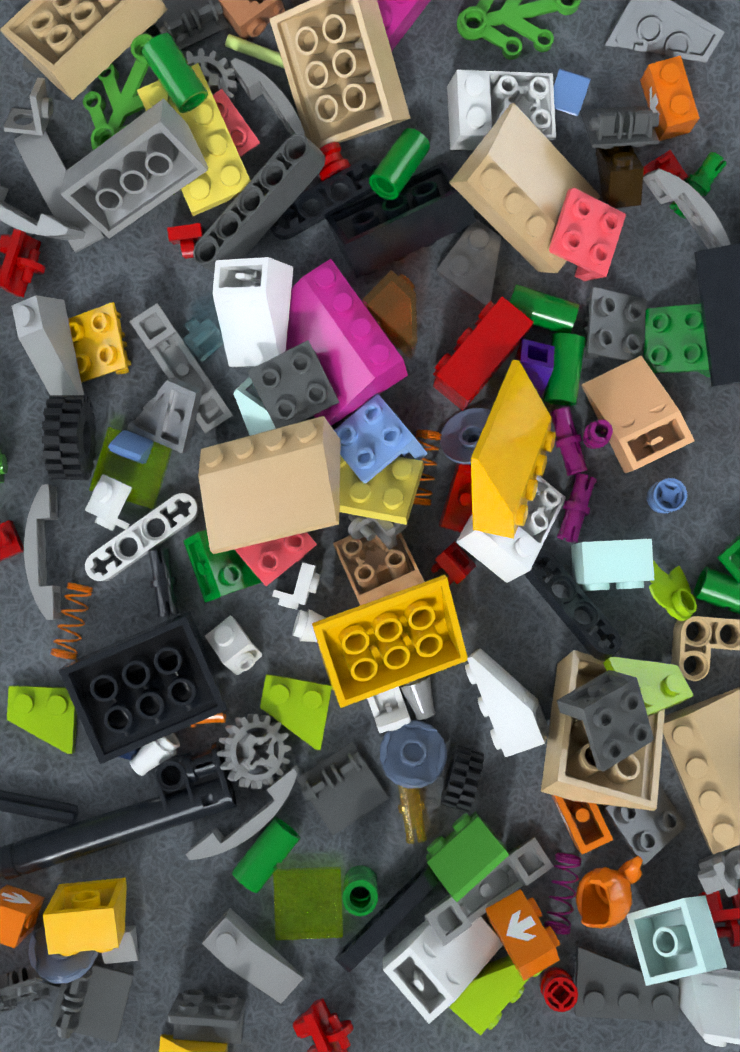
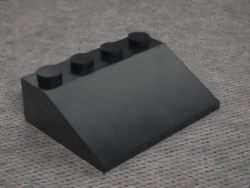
M740 243L694 252L711 387L740 384Z
M190 611L66 663L58 670L100 764L227 710L204 642Z

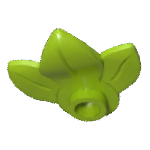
M653 560L654 580L650 581L652 584L649 585L653 598L677 620L685 621L689 619L692 613L696 611L697 604L694 596L691 594L689 583L681 567L673 568L668 575Z

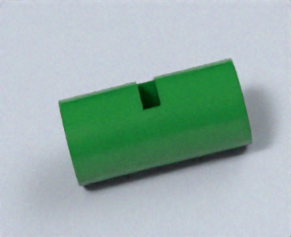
M163 33L148 41L142 49V55L179 112H189L202 104L207 98L208 92L192 67L187 64L188 61L169 33Z
M412 128L404 129L370 176L369 184L380 197L387 200L396 199L429 152L430 143L421 132Z
M518 284L515 285L510 299L512 305L534 322L533 325L557 333H571L580 306L578 303Z
M570 333L553 334L551 346H555L554 369L545 388L543 401L563 406H574L577 404L585 337Z
M705 567L701 571L695 585L694 598L723 609L728 607L729 611L740 615V583L733 576Z
M274 817L232 870L233 876L248 890L258 893L276 871V864L283 862L301 837L283 820Z
M354 866L345 875L342 899L344 907L349 913L355 916H365L371 913L377 905V876L367 866ZM365 887L368 890L364 893H358L353 889Z

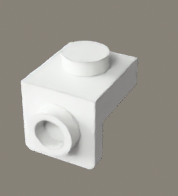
M102 474L85 511L96 515L95 523L113 531L115 525L127 530L130 524L118 519V516L132 487Z
M302 562L294 594L278 590L273 591L272 596L279 598L278 605L296 610L299 604L306 605L309 593L316 594L321 574L315 573L317 566Z
M231 615L205 635L222 663L236 675L249 670L262 657L260 650L250 641L239 623Z
M399 687L367 698L379 733L397 730L411 722Z

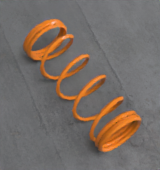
M417 430L415 438L440 440L442 434L431 430ZM417 439L419 443L426 445L428 447H432L424 448L425 450H439V447L424 443ZM422 458V459H421V460L430 462V463H423L424 466H425V465H437V462H435V461H432V460H429V459H426V458ZM424 473L422 475L428 478L420 479V481L435 480L433 476ZM418 487V490L427 493H417L416 496L432 495L433 493ZM415 497L413 504L430 506L432 505V500Z
M68 582L67 589L87 594H66L64 597L84 606L86 609H63L61 612L79 620L83 624L57 625L58 628L79 637V639L53 640L54 643L66 647L75 653L53 648L50 654L60 658L75 660L77 659L78 652L74 648L60 642H77L82 638L77 633L63 627H80L85 625V622L67 612H84L89 608L70 597L91 596L93 588Z

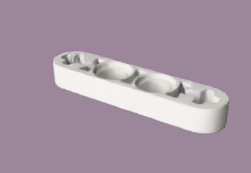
M186 493L172 496L131 525L127 530H124L93 552L85 562L87 575L96 581H108L146 555L148 551L153 550L194 521L199 513L197 500ZM178 501L190 502L191 506L188 508L190 514L187 517L183 514L174 517L173 520L177 522V525L172 527L170 520L162 512L167 509L168 514H173L179 508L176 504ZM155 518L161 519L165 524V531L159 537H152L147 531L148 523ZM126 538H134L138 544L137 552L130 557L124 556L120 550L121 542ZM112 548L115 556L122 561V564L118 566L117 561H112L106 566L108 571L106 574L102 572L95 573L94 569L97 567L96 560L99 558L105 561L113 555L108 552Z

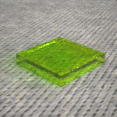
M108 427L89 491H94L102 474L132 487L126 502L155 509L173 449L153 441V447L146 464L135 462L109 451L108 446L110 442L122 431Z
M341 867L276 869L273 873L275 940L343 938Z

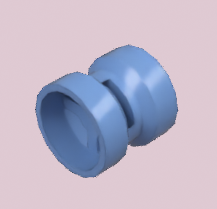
M667 478L656 482L647 492L648 505L657 513L666 514L679 510L687 500L686 487L675 478Z

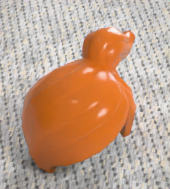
M640 856L626 861L618 870L600 867L584 875L576 890V904L582 917V924L590 928L603 929L616 926L624 920L632 905L631 885L642 876L640 866L643 860Z

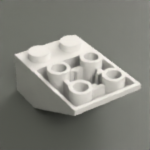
M456 70L447 86L450 150H475L511 103H515L548 140L556 139L553 73Z
M269 257L216 260L213 298L230 367H256L286 351L293 266Z
M537 475L536 478L538 480L536 496L533 501L528 500L527 502L528 515L525 525L518 526L514 539L473 530L472 514L456 543L506 583L531 570L566 499L564 495L540 475Z
M481 648L473 652L467 658L469 664L465 665V669L471 684L477 683L481 697H478L479 707L484 717H490L494 729L490 730L496 749H502L504 756L508 757L545 744L549 727L538 699Z
M482 917L472 922V926L445 946L441 944L426 919L383 957V971L428 1024L461 995L502 947L503 944L498 935Z
M718 969L679 979V1008L708 1044L725 1047L727 1043L740 1044V971Z

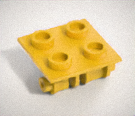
M114 302L68 318L81 383L115 371L117 375L129 372L128 367L131 366V361L128 360L127 352L124 350L127 347V342L122 341L125 333L122 332L121 313L117 312Z

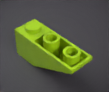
M506 956L486 964L449 1008L481 1036L487 1028L491 1030L498 1024L502 1017L501 1011L509 1002L515 1003L520 998L525 989L523 985L528 979L523 981L510 956ZM542 971L533 975V977L538 976Z

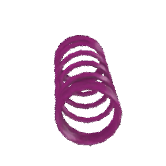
M556 853L555 860L567 864H577L553 865L556 868L573 874L576 880H552L551 882L570 889L574 892V895L567 897L548 896L570 906L571 911H547V914L567 921L569 926L556 921H545L544 928L550 926L554 933L567 935L570 933L571 923L561 915L572 913L574 908L562 899L573 898L576 896V892L565 884L575 883L579 880V877L566 868L581 866L582 859L572 854Z

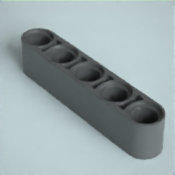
M303 134L290 136L199 239L193 250L195 261L212 273H215L216 260L243 259L320 173L325 164L324 153Z

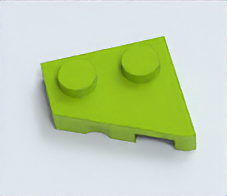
M610 657L603 662L607 671L611 670L637 677L648 717L694 696L678 665L620 657Z
M266 674L260 708L315 750H321L332 686Z
M9 686L7 720L67 754L75 753L77 711L66 687Z

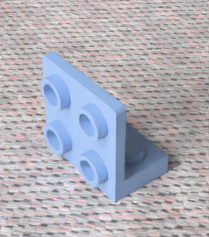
M378 393L334 430L341 440L340 455L363 483L369 482L401 454L405 457L410 453L416 460H421L428 454Z

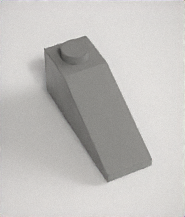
M35 295L12 305L18 338L50 396L84 395L65 301L63 299Z
M231 908L207 932L202 942L227 968L280 1004L304 979V976Z

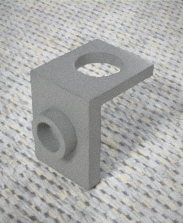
M38 77L31 91L30 102L32 110L11 109L3 126L5 132L44 135L48 122L53 115V101L47 95L45 78ZM20 118H31L33 120L28 125H18L15 123Z

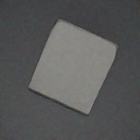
M136 925L125 926V932L119 948L102 953L104 964L139 960Z

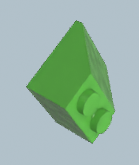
M476 811L470 816L468 813L463 814L452 825L454 828L453 832L445 839L443 836H439L427 847L429 852L426 855L427 864L456 902L463 898L509 856L501 839Z

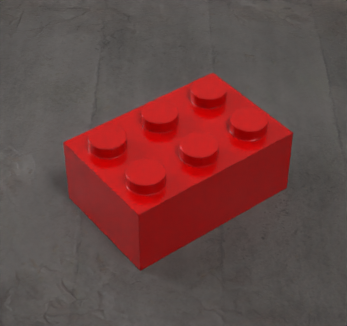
M503 296L496 304L490 301L478 315L479 319L475 323L477 327L474 330L468 327L456 342L457 345L454 348L456 352L452 356L446 353L434 368L436 370L433 373L435 376L433 387L462 411L467 408L517 348L534 323Z

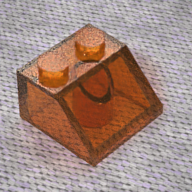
M391 270L363 298V304L388 339L411 359L415 355L417 346L416 293L413 291L415 286L405 275L400 274L397 276Z

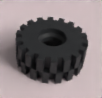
M51 395L46 401L47 408H44L43 412L45 420L42 421V429L44 430V436H42V443H44L43 458H46L45 468L48 470V476L52 480H89L92 476L91 471L94 469L93 460L96 457V425H94L95 415L92 413V402H90V398L87 395Z

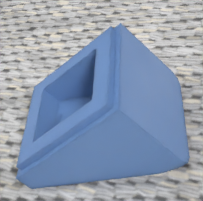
M559 69L553 86L555 109L578 116L591 78Z
M124 430L110 442L108 448L110 449L109 451L117 455L146 464L153 447V441Z

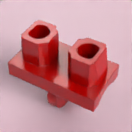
M14 229L12 235H1L0 252L5 255L3 264L0 265V288L15 296L24 298L28 283H31L34 273L44 275L46 267L37 263L41 253L39 251L41 242L28 236L22 230Z
M738 888V894L731 896L734 909L723 910L719 891L708 895L706 892L700 893L699 896H706L713 922H725V927L715 928L718 938L727 937L731 947H739L740 925L737 920H740V888Z
M324 998L314 1001L309 1009L299 1015L293 1022V1028L297 1037L302 1039L312 1036L315 1045L310 1046L307 1052H348L347 1048L351 1044L347 1035L353 1031L354 1026L351 1020L340 1022L337 1013L330 1014Z

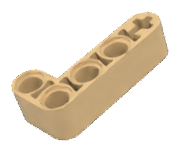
M691 616L685 621L678 620L675 623L671 664L678 665L685 679L699 681L705 678L709 672L711 648L740 650V620ZM691 622H694L699 629L698 636L694 640H690L686 635V628ZM728 625L732 630V636L728 642L724 643L720 638V630L723 626ZM693 656L697 666L694 672L688 674L684 670V661L687 657Z

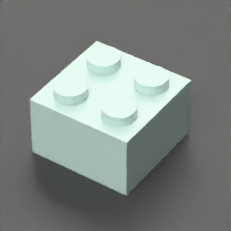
M652 539L593 541L571 545L573 580L578 585L582 584L583 591L610 590L609 583H616V589L644 588V581L654 580Z
M706 896L682 898L627 914L646 986L727 968Z

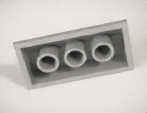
M163 98L67 169L61 195L110 239L208 171V165L187 122Z

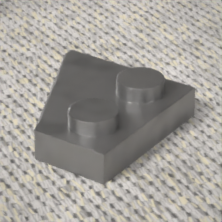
M476 219V222L468 226L436 270V274L484 308L491 301L501 236Z
M174 377L167 380L158 390V394L143 407L144 410L141 414L130 422L127 430L180 453L188 451L203 390Z

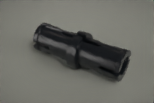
M169 548L160 550L162 563L159 562L157 549L148 551L153 581H150L151 588H155L158 617L168 616L166 602H168L170 616L180 614L174 585L177 584V579L172 575Z

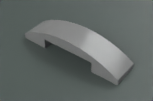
M237 58L230 61L237 81L252 101L263 94L291 136L294 134H303L305 136L296 111L276 84L250 64Z
M45 130L43 136L23 134L15 138V144L53 216L59 217L86 232L84 239L68 240L74 252L77 253L103 239L102 232L61 195L67 169L47 131Z
M662 169L648 172L643 176L644 182L660 204L675 201L708 249L730 245L727 234L713 209L688 183Z
M0 184V220L24 232L61 240L84 239L86 232L59 217L42 213L38 221L6 203L4 200L9 189Z
M158 303L129 321L168 379L174 377L203 390L196 421L205 434L233 416Z
M44 484L38 490L28 514L24 537V561L30 590L38 608L46 620L62 619L60 586H47L45 521L58 520L57 487Z
M293 765L282 777H278L274 784L268 786L267 791L273 798L269 803L226 837L222 835L217 827L214 828L187 851L185 855L188 859H202L223 853L245 842L261 830L275 816L289 796L299 772L297 765Z
M535 837L508 852L509 856L458 902L448 894L424 915L443 946L472 926V922L486 913L485 909L509 896L522 886H528L554 867Z

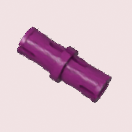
M563 407L549 412L557 437L555 445L556 448H560L567 476L588 471L580 442H582L581 434H577L570 407Z
M601 419L587 425L583 434V442L586 447L596 449L608 444L613 433L612 425L608 421Z
M578 473L575 475L569 501H565L563 505L565 514L557 538L561 540L566 538L565 541L578 543L584 517L589 515L590 512L588 504L594 484L596 483L594 477L588 479V475Z

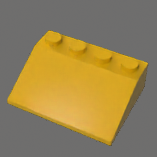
M512 360L471 456L473 530L514 539L518 526L525 525L528 515L527 502L528 500L533 501L536 496L538 487L537 475L543 476L547 463V456L545 454L547 451L552 452L556 438V432L551 431L552 417L518 360Z
M446 575L312 623L322 660L340 708L468 661Z

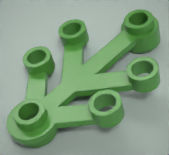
M479 0L476 6L468 7L459 14L457 30L466 40L476 41L481 38L502 49V54L506 59L514 60L521 54V40L517 37L505 36L493 28L494 26L504 24L533 41V46L537 51L547 52L551 49V44L554 41L552 32L547 29H540L524 19L556 11L563 15H571L578 10L581 0H570L572 2L571 6L564 5L561 0H539L520 5L522 0H506L501 10L489 13L488 11L494 0ZM474 21L478 24V28H469L467 23ZM546 37L549 43L546 45L540 44L538 38ZM513 44L518 50L516 52H509L506 46Z
M149 34L137 36L131 44V52L136 61L122 92L117 83L119 72L112 63L98 76L105 87L113 109L109 122H107L103 112L106 108V102L98 92L91 91L83 98V105L90 112L95 126L91 135L93 150L123 129L126 117L144 109L140 96H136L149 67V64L142 55L143 47L153 38ZM108 70H111L110 75L107 76V77H104V74H105ZM98 100V103L91 107L92 102Z

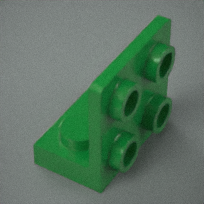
M701 304L656 307L646 310L644 360L654 374L698 371L704 376L710 377Z
M207 529L197 532L183 541L205 603L262 583L234 549L213 554L209 547Z

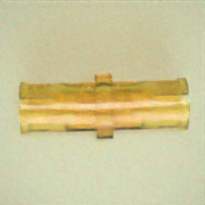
M398 785L401 804L398 805L399 813L403 814L406 843H415L414 829H416L418 843L427 840L422 814L425 805L424 801H420L419 788H405Z

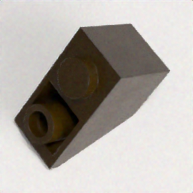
M614 146L610 149L596 147L601 195L605 203L613 208L641 205L644 167L632 146Z

